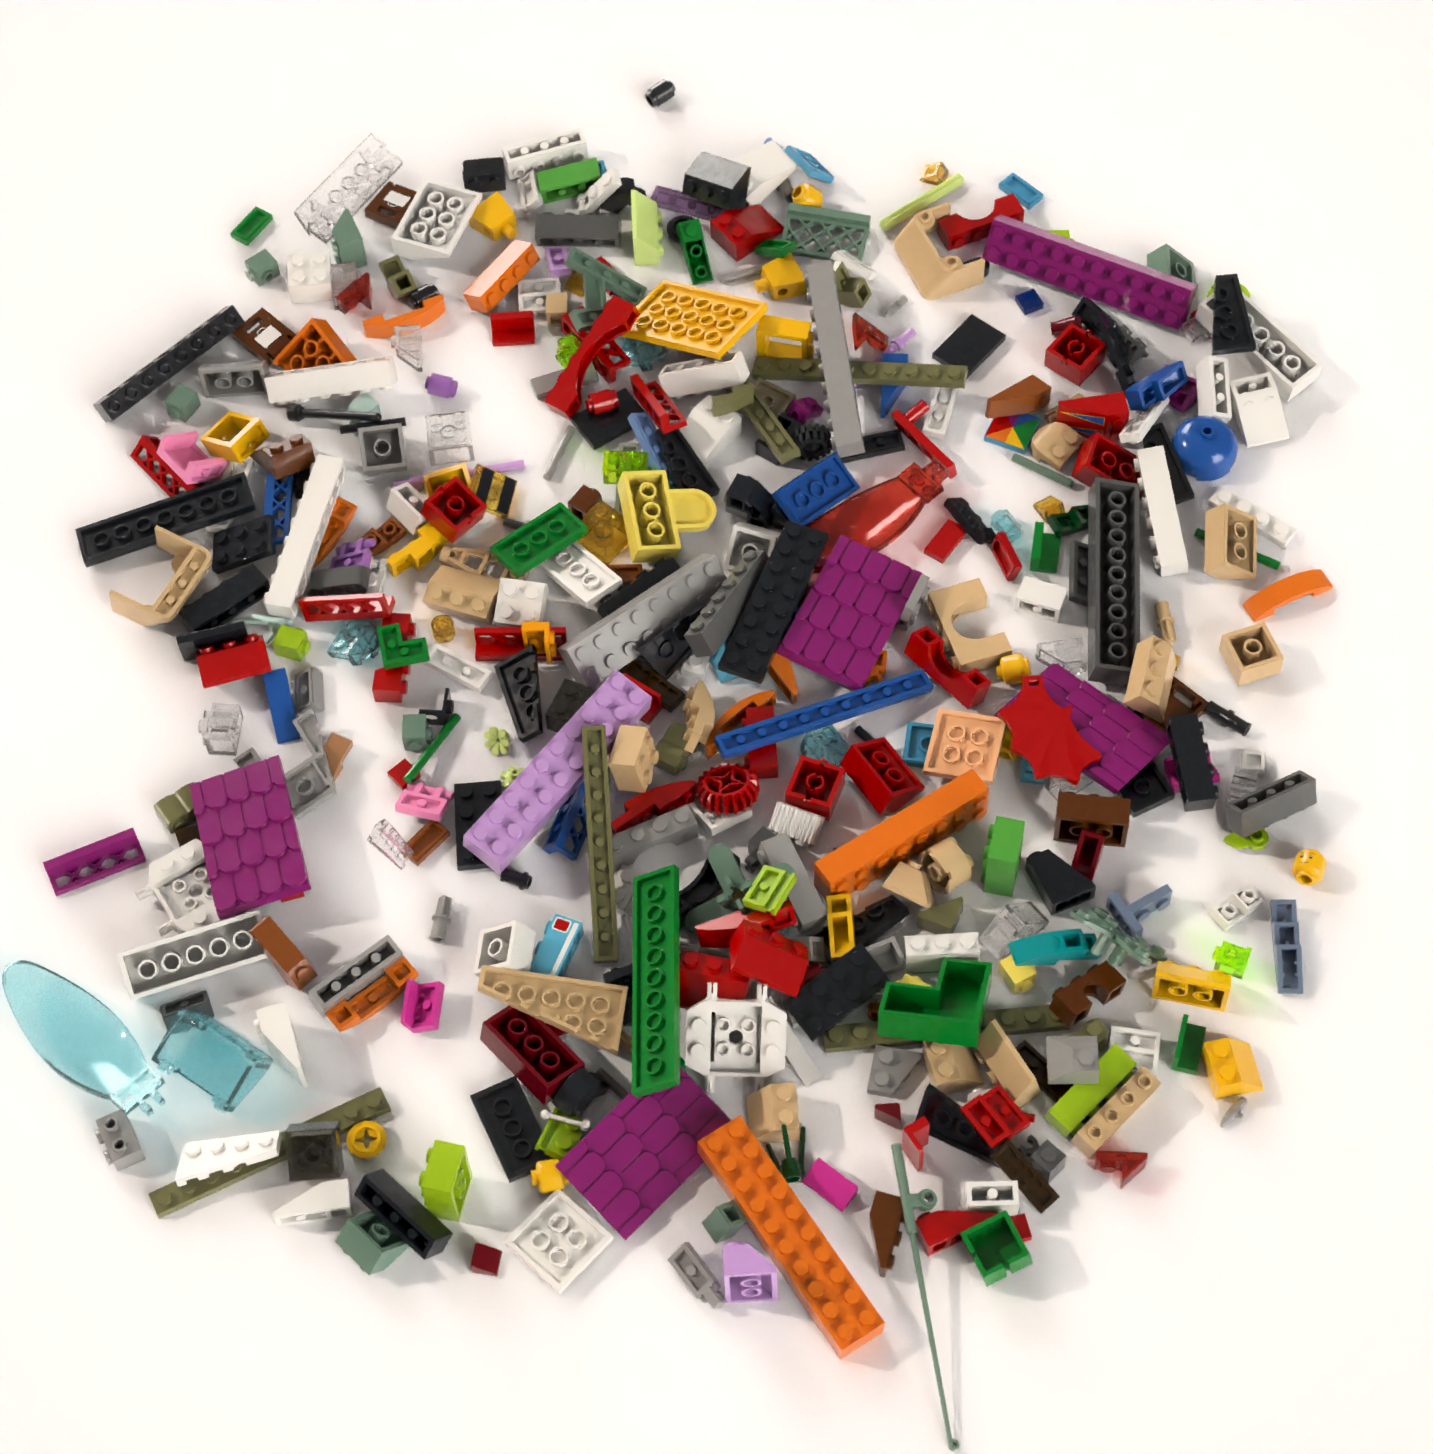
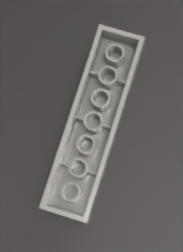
M701 554L557 648L579 688H592L610 676L616 669H621L640 655L636 651L638 648L707 598L711 599L722 586V582L727 579L715 555Z

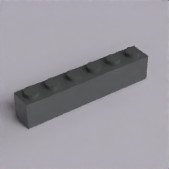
M765 550L747 551L742 556L743 558L738 565L732 569L729 577L722 582L719 590L711 597L707 606L701 610L698 618L691 623L684 637L696 658L714 656L736 627L769 559Z

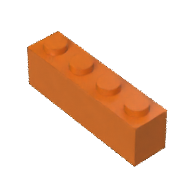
M514 240L468 287L463 295L471 310L489 314L533 268L540 258L532 243Z

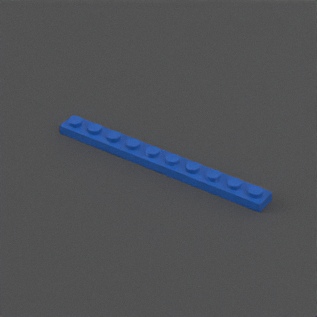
M924 669L716 735L714 743L723 760L930 693L933 690V685Z

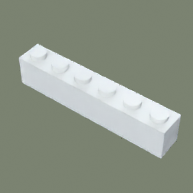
M390 355L270 373L264 378L269 403L286 405L291 400L306 402L311 400V397L327 399L332 394L347 396L352 394V391L368 393L372 391V388L380 387V390H388L393 388V385L399 379L394 356Z
M1164 446L1137 450V458L1133 459L1135 472L1140 473V478H1137L1139 491L1144 492L1141 502L1143 511L1147 510L1148 517H1145L1147 530L1152 531V536H1149L1151 550H1156L1157 556H1153L1155 570H1160L1161 577L1188 573V560Z

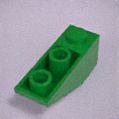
M699 218L679 222L676 225L692 285L713 281Z

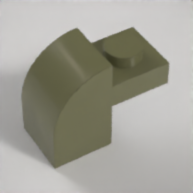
M398 255L379 262L378 265L387 282V288L395 300L405 297L417 289L409 269L405 270Z
M835 261L833 267L840 304L850 308H863L872 295L865 278L850 277L843 261Z

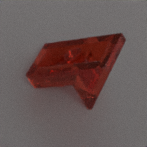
M366 272L336 296L339 311L346 314L351 309H354L358 303H362L372 310V284L369 273Z
M855 312L852 316L854 350L856 351L867 340V343L872 348H878L883 352L888 347L889 337Z
M1096 1150L1094 1170H1101L1104 1173L1120 1171V1189H1122L1145 1168L1148 1153Z

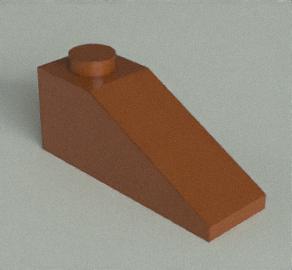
M1032 374L989 398L985 417L996 418L1034 413L1049 404L1052 387Z
M267 915L249 930L287 985L300 991L318 976L306 957L270 916Z

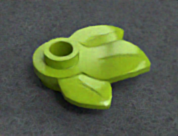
M1265 828L1244 838L1232 832L1223 839V842L1236 849L1249 847L1252 850L1259 851L1268 844L1269 835Z

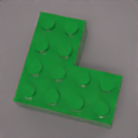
M943 957L936 987L886 981L878 1010V1036L977 1048L991 989L992 963Z

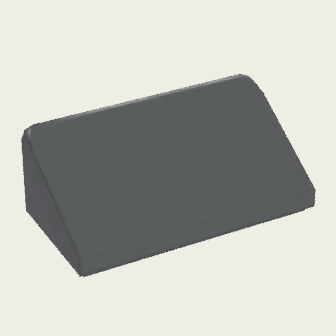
M207 990L160 1006L162 1018L168 1032L214 1017Z

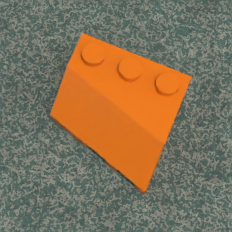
M311 318L271 363L289 371L357 361V359L326 320Z

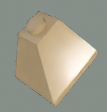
M910 859L907 863L900 861L882 886L925 908L937 906L927 873L920 870L922 865Z

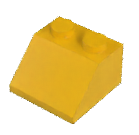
M1229 1037L1204 1042L1201 1058L1214 1099L1263 1090L1264 1087L1249 1043Z

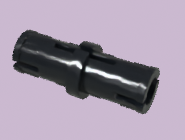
M1212 700L1204 710L1205 714L1221 722V726H1228L1244 737L1252 726L1251 723L1235 715L1233 710L1230 709L1228 711ZM1220 713L1236 722V724L1221 716Z

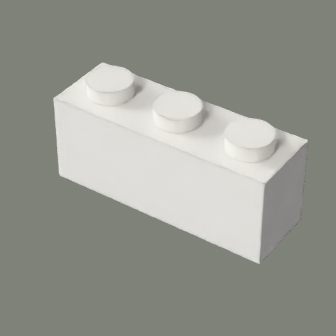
M1208 355L1195 365L1198 416L1216 417L1227 423L1232 419L1228 358Z
M978 932L904 936L906 973L940 971L943 957L980 961Z

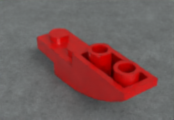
M696 781L668 783L647 790L645 793H641L624 803L625 813L611 822L612 835L651 820L654 815L658 817L685 804L692 803L697 797Z
M790 900L783 902L776 916L768 911L766 913L755 911L743 915L742 911L739 910L696 925L695 929L701 947L729 948V939L743 919L756 922L773 932L797 924L793 905Z

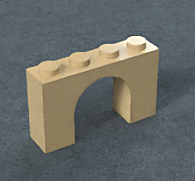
M980 578L929 592L928 602L925 603L927 614L929 616L932 615L934 619V629L937 634L940 633L943 639V649L945 652L948 651L950 655V664L954 669L962 672H968L974 668L979 671L994 668L1000 665L1001 657L1012 655V648L1005 632L980 639H970L957 633L952 625L960 616L987 607L988 595Z

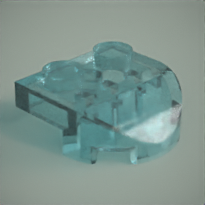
M627 337L622 347V350L631 359V364L625 367L639 366L642 372L652 370V365L658 361L663 362L668 354V347Z
M367 619L346 620L327 653L332 658L349 660L352 666L362 665V660L368 657L375 658L381 651L376 626Z
M833 725L807 732L800 744L798 756L800 758L803 755L816 760L823 758L829 764L839 767L850 746Z

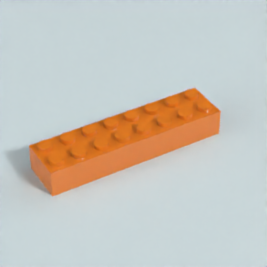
M973 769L965 772L815 861L814 886L825 900L826 896L852 894L855 891H862L873 880L885 877L900 861L907 863L910 858L915 855L919 856L920 853L935 843L946 839L950 834L962 831L970 822L982 819L987 813L989 788Z

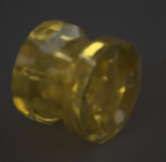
M438 615L433 618L431 628L434 639L439 643H448L453 640L455 628L452 618L448 615Z

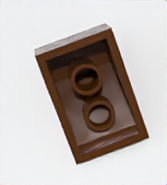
M303 434L292 435L287 439L274 442L269 446L254 451L250 455L254 461L276 480L307 469L313 462L315 463L311 441Z

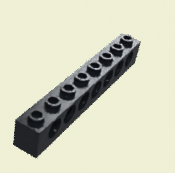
M233 305L224 307L94 403V408L105 423L114 421L244 324L245 321Z

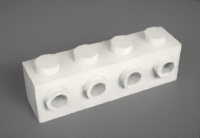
M581 127L502 148L504 166L510 180L522 177L531 170L540 172L588 159L587 142Z
M739 351L725 354L720 360L706 357L668 364L661 370L658 378L669 398H682L688 394L694 393L699 395L705 391H720L727 387L744 384L750 372L742 352Z

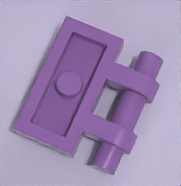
M361 538L355 543H343L335 549L338 556L332 557L330 568L362 565L370 568L373 554L370 548L376 546L375 539Z

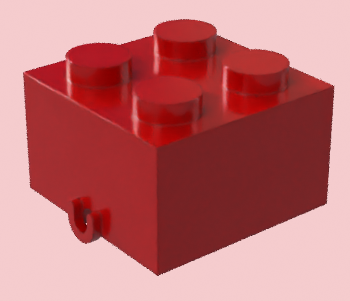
M1070 323L1046 349L1044 366L1080 387L1105 360L1106 345L1095 337L1091 330L1085 331Z
M454 476L445 485H439L435 489V493L424 501L420 514L453 544L483 519L487 505L457 476Z
M801 755L785 791V803L823 816L826 821H830L845 785V768L829 764L823 758L816 760Z

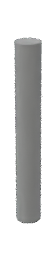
M767 263L721 276L722 283L726 284L760 274L762 266Z
M567 426L543 475L545 480L550 481L575 432V427Z

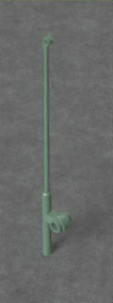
M900 1143L891 1145L906 1231L910 1236L947 1434L948 1449L956 1451L960 1443L958 1440L952 1439L917 1245V1228L913 1209H919L924 1212L930 1211L937 1203V1196L930 1189H923L919 1193L910 1194L902 1147Z

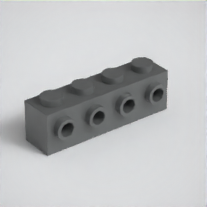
M551 212L536 214L535 240L537 246L620 247L622 227L620 215L612 213L605 215H595L593 213L575 215L570 212L564 214H553Z
M1298 770L1227 803V829L1244 838L1316 804V779Z

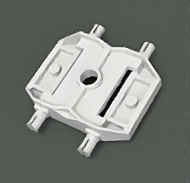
M196 838L149 863V884L147 887L135 892L139 901L153 894L165 909L170 920L168 923L157 928L161 937L173 930L180 934L239 915L236 914L221 920L219 919L214 905L206 865L195 869L194 872L181 879L175 880L169 886H164L169 881L205 862L202 842ZM193 890H203L200 896H191Z
M707 982V997L687 1008L685 1065L705 1077L704 1091L707 1093L709 1083L710 1093L715 1092L714 1083L716 1076L753 1077L755 1079V1092L759 1089V1084L760 1089L764 1087L766 1077L785 1068L787 1012L768 1000V984H763V993L762 984H757L756 999L733 1000L718 998V983L713 982L712 992V982ZM712 1012H715L714 1061H710ZM758 1013H761L760 1062H756ZM734 1030L740 1031L743 1034V1039L739 1043L731 1042L729 1040L730 1032Z

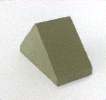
M962 896L917 913L918 928L933 934L954 933L963 912L964 900Z

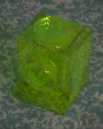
M572 332L557 340L558 349L555 358L564 369L568 366L571 356L577 352L581 344Z
M1223 941L1221 947L1216 945L1212 960L1216 961L1214 970L1222 971L1225 974L1242 980L1252 948L1247 947L1246 949Z

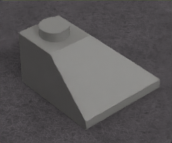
M1046 1036L1048 1084H1099L1097 1036Z

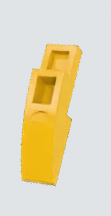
M429 522L424 523L417 530L418 539L411 541L406 547L393 553L386 559L388 571L394 578L411 566L416 571H419L433 560L442 550L443 546L447 544L448 540Z

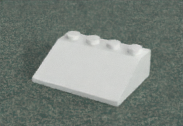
M425 178L391 237L394 255L412 260L450 257L478 206L482 193Z

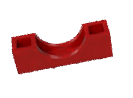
M1014 193L995 199L993 211L982 219H967L957 213L938 219L937 235L947 251L957 249L988 237L992 221L999 215L1023 222L1024 209Z
M392 613L390 618H383L382 626L399 623L402 641L411 640L412 636H416V623L412 622L411 614ZM411 665L386 670L383 667L375 670L372 686L375 702L402 703L403 694L408 692L406 675H410Z
M928 626L912 632L903 653L920 668L924 669L930 677L968 710L984 701L992 683L976 668L968 672L954 669L945 656L943 639Z

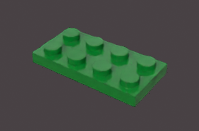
M559 502L489 547L490 553L516 578H519L588 534V527L565 505Z

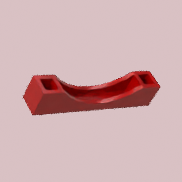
M615 295L606 302L603 312L593 322L592 329L582 339L579 349L571 356L568 366L559 374L557 383L547 393L544 402L551 411L571 421L570 417L575 415L583 404V380L591 361L606 344L630 331L640 315L635 305Z

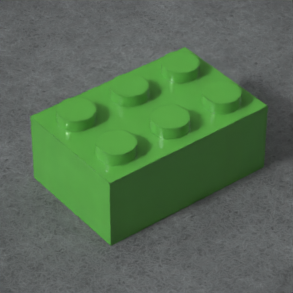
M996 816L995 825L990 824L987 836L988 841L983 854L984 860L981 882L985 883L984 892L1007 897L1013 896L1022 852L1025 821Z

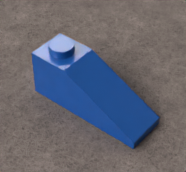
M882 353V362L908 363V354ZM881 385L880 418L887 416L906 386Z

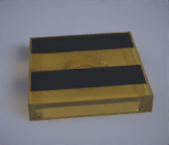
M477 464L474 468L469 489L487 505L486 512L505 519L510 511L517 480Z

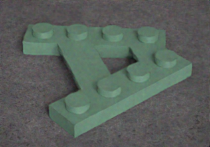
M574 246L564 263L565 266L583 275L585 308L571 310L568 315L577 332L590 331L595 319L599 318L603 312L604 305L607 302L605 288L620 296L621 299L635 305V307L642 301L647 287Z

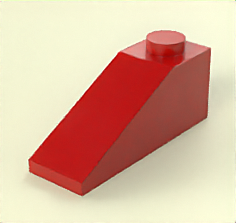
M937 1210L933 1213L925 1212L915 1220L916 1235L927 1256H930L961 1242V1232L993 1217L997 1213Z

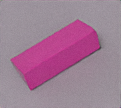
M820 1158L814 1162L802 1183L841 1212L846 1209L858 1194L857 1185Z

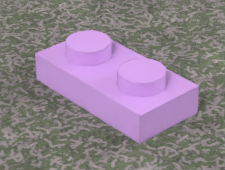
M544 247V255L550 276L561 278L572 275V269L564 265L568 257L566 247Z

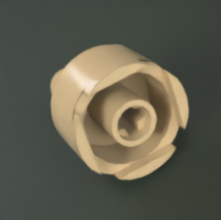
M953 837L941 840L920 853L918 857V863L924 866L931 888L938 893L943 891L944 894H947L971 878V867L974 866V862L970 855L964 854Z

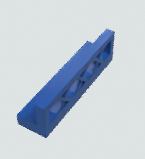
M268 472L266 475L263 516L270 514L274 517L273 554H276V545L284 544L285 537L290 533L294 474L289 475L288 479L282 484L280 479L276 480ZM284 492L286 497L280 502V493ZM282 510L285 512V515L278 521L279 511ZM279 528L284 531L283 537H277Z
M584 782L560 807L542 847V850L548 854L558 851L571 861L577 860L587 837L586 813L583 807L585 799ZM580 817L583 827L581 832H576L574 822L576 818ZM569 837H572L574 844L572 851L564 846Z

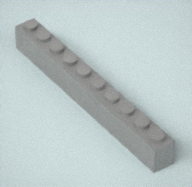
M831 260L806 265L807 274L804 275L806 288L810 287V292H807L809 305H813V310H810V317L812 323H816V327L812 328L815 341H819V345L815 346L818 359L821 358L822 363L818 364L821 377L824 376L825 382H821L824 395L828 396V400L824 401L827 414H831V418L827 419L830 432H834V437L830 438L833 451L837 450L839 458L865 453L834 267Z

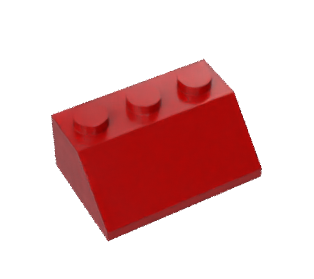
M256 633L249 634L240 641H235V639L222 642V645L216 647L206 645L199 648L200 651L196 652L204 689L272 671L263 635L258 636Z
M885 737L851 745L840 763L841 767L845 768L847 775L880 815L897 811L925 788Z
M743 919L729 939L731 970L762 984H768L769 987L796 998L809 964L808 947L799 941H793L784 937L779 932L770 931L756 922Z
M681 949L679 955L680 1008L687 1009L707 997V982H712V992L713 982L718 983V998L748 999L752 979L732 971L730 959Z

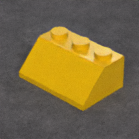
M1158 961L1151 997L1224 1012L1230 993L1232 975L1225 974L1219 970H1203L1194 965H1178L1173 961Z

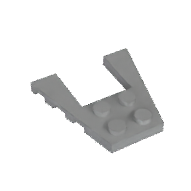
M309 709L292 721L313 755L285 773L293 813L296 819H300L337 794L317 718L312 709ZM251 747L233 760L239 767H246V765L261 761V758L256 750Z

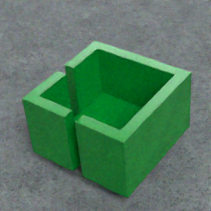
M1006 1210L960 1233L962 1241L986 1287L1007 1277L1006 1271L1008 1270L1013 1274L1033 1264L1030 1253Z

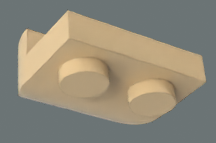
M1049 423L1034 433L1030 441L1032 456L1037 462L1044 460L1059 471L1082 445L1085 438L1064 423Z

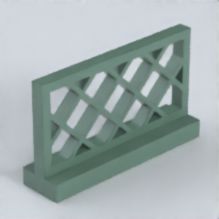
M789 203L781 240L789 241L794 238L798 243L796 245L797 249L791 252L792 255L834 261L831 259L832 254H828L825 250L830 246L835 245L838 250H845L846 252L856 248L859 252L857 259L862 262L868 234H870L871 215ZM791 221L799 222L802 227L793 232L790 228ZM818 225L823 230L814 235L809 228ZM835 228L841 229L843 234L836 238L830 233ZM806 230L810 238L801 242L797 235ZM856 231L863 232V237L857 241H854L850 235ZM827 234L831 241L821 245L818 238ZM847 237L852 244L842 248L838 242ZM814 241L819 247L814 251H809L805 246Z

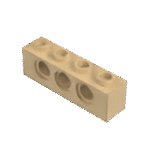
M1142 1066L1076 1133L1071 1142L1089 1159L1156 1091L1161 1082Z

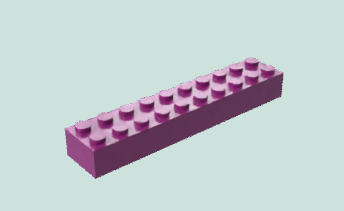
M999 215L993 219L982 258L986 261L1176 330H1180L1184 326L1198 287L1197 284L1004 215Z

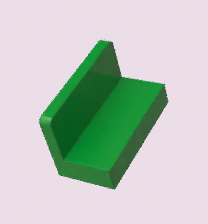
M1035 521L1030 571L1056 574L1061 537H1056L1055 534L1043 533L1044 522Z
M1184 1014L1171 1070L1196 1075L1206 1027L1187 1023L1189 1015Z

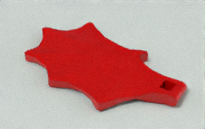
M1042 675L1021 676L1022 689L1018 698L998 712V718L1005 722L1011 730L1013 740L1010 752L1028 760L1033 769L1035 780L1053 776L1065 779L1077 786L1083 769L1093 762L1100 761L1101 753L1087 743L1073 725L1070 718L1073 706L1070 705L1067 708H1062L1048 696Z

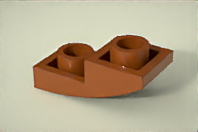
M391 516L377 530L372 527L361 538L375 539L376 546L370 548L373 557L396 544L408 532Z

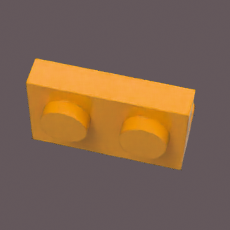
M539 621L522 622L521 631L524 649L533 644L537 648V654H546L547 665H552V657L557 656V645L555 643V631L550 630V623Z

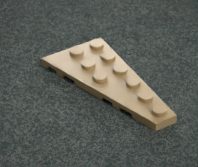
M487 965L481 966L477 991L618 1056L628 986Z

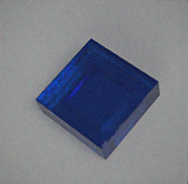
M1035 289L1015 296V302L1024 315L1044 308V303Z

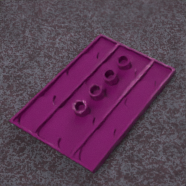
M840 535L783 638L777 654L854 691L862 689L923 573L911 569V567L894 559L892 560L890 557L875 550H871V548L854 540H850L846 536Z
M1052 663L1040 674L1042 675L1048 696L1062 708H1067L1070 705L1073 706L1070 716L1073 725L1080 736L1101 753L1100 761L1089 764L1081 773L1110 792L1116 794L1169 745L1168 735L1147 719L1143 720L1121 703L1114 702L1085 680L1081 681L1062 666ZM1019 693L1016 696H1014L1008 703H1006L1002 708L1014 702L1018 698ZM999 710L993 715L994 717H998Z
M279 755L189 785L214 905L220 920L311 889L282 761Z
M680 1066V1085L639 1098L632 1095L631 1091L555 1167L626 1241L704 1163L697 1152V1141L732 1119Z

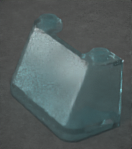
M180 1008L151 1058L153 1062L158 1064L157 1069L168 1075L171 1072L179 1073L213 1096L211 1099L215 1103L213 1107L222 1113L233 1112L269 1070L274 1061L269 1055L211 1016L198 1010Z

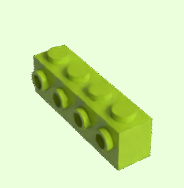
M1115 1043L1099 1059V1084H1074L1043 1117L1064 1138L1070 1133L1075 1136L1084 1126L1082 1121L1088 1115L1092 1118L1101 1109L1098 1104L1104 1098L1109 1101L1118 1091L1115 1087L1120 1082L1125 1084L1135 1074L1132 1069L1137 1063Z

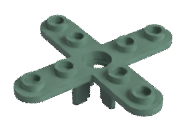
M724 844L714 845L708 853V860L724 893L688 912L685 923L692 932L696 933V925L739 910L742 911L743 915L757 911L744 907L743 901L740 898L735 900L736 903L732 900V895L736 890H741L746 895L758 875L746 881L732 851ZM779 863L773 866L774 868L785 870L787 874L795 873L794 869L787 863Z
M1096 906L1095 909L1089 908L1088 911L1081 908L1077 911L1071 910V917L1101 933L1090 950L1091 953L1097 956L1104 955L1112 943L1116 945L1108 957V963L1112 967H1115V965L1121 966L1127 954L1148 966L1152 962L1149 956L1159 961H1167L1168 957L1165 955V949L1157 944H1153V946L1148 945V942L1138 935H1135L1133 938L1125 934L1117 927L1119 923L1109 917V913L1104 909Z

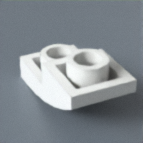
M1247 884L1231 893L1229 899L1213 907L1209 915L1226 931L1263 904L1264 900Z

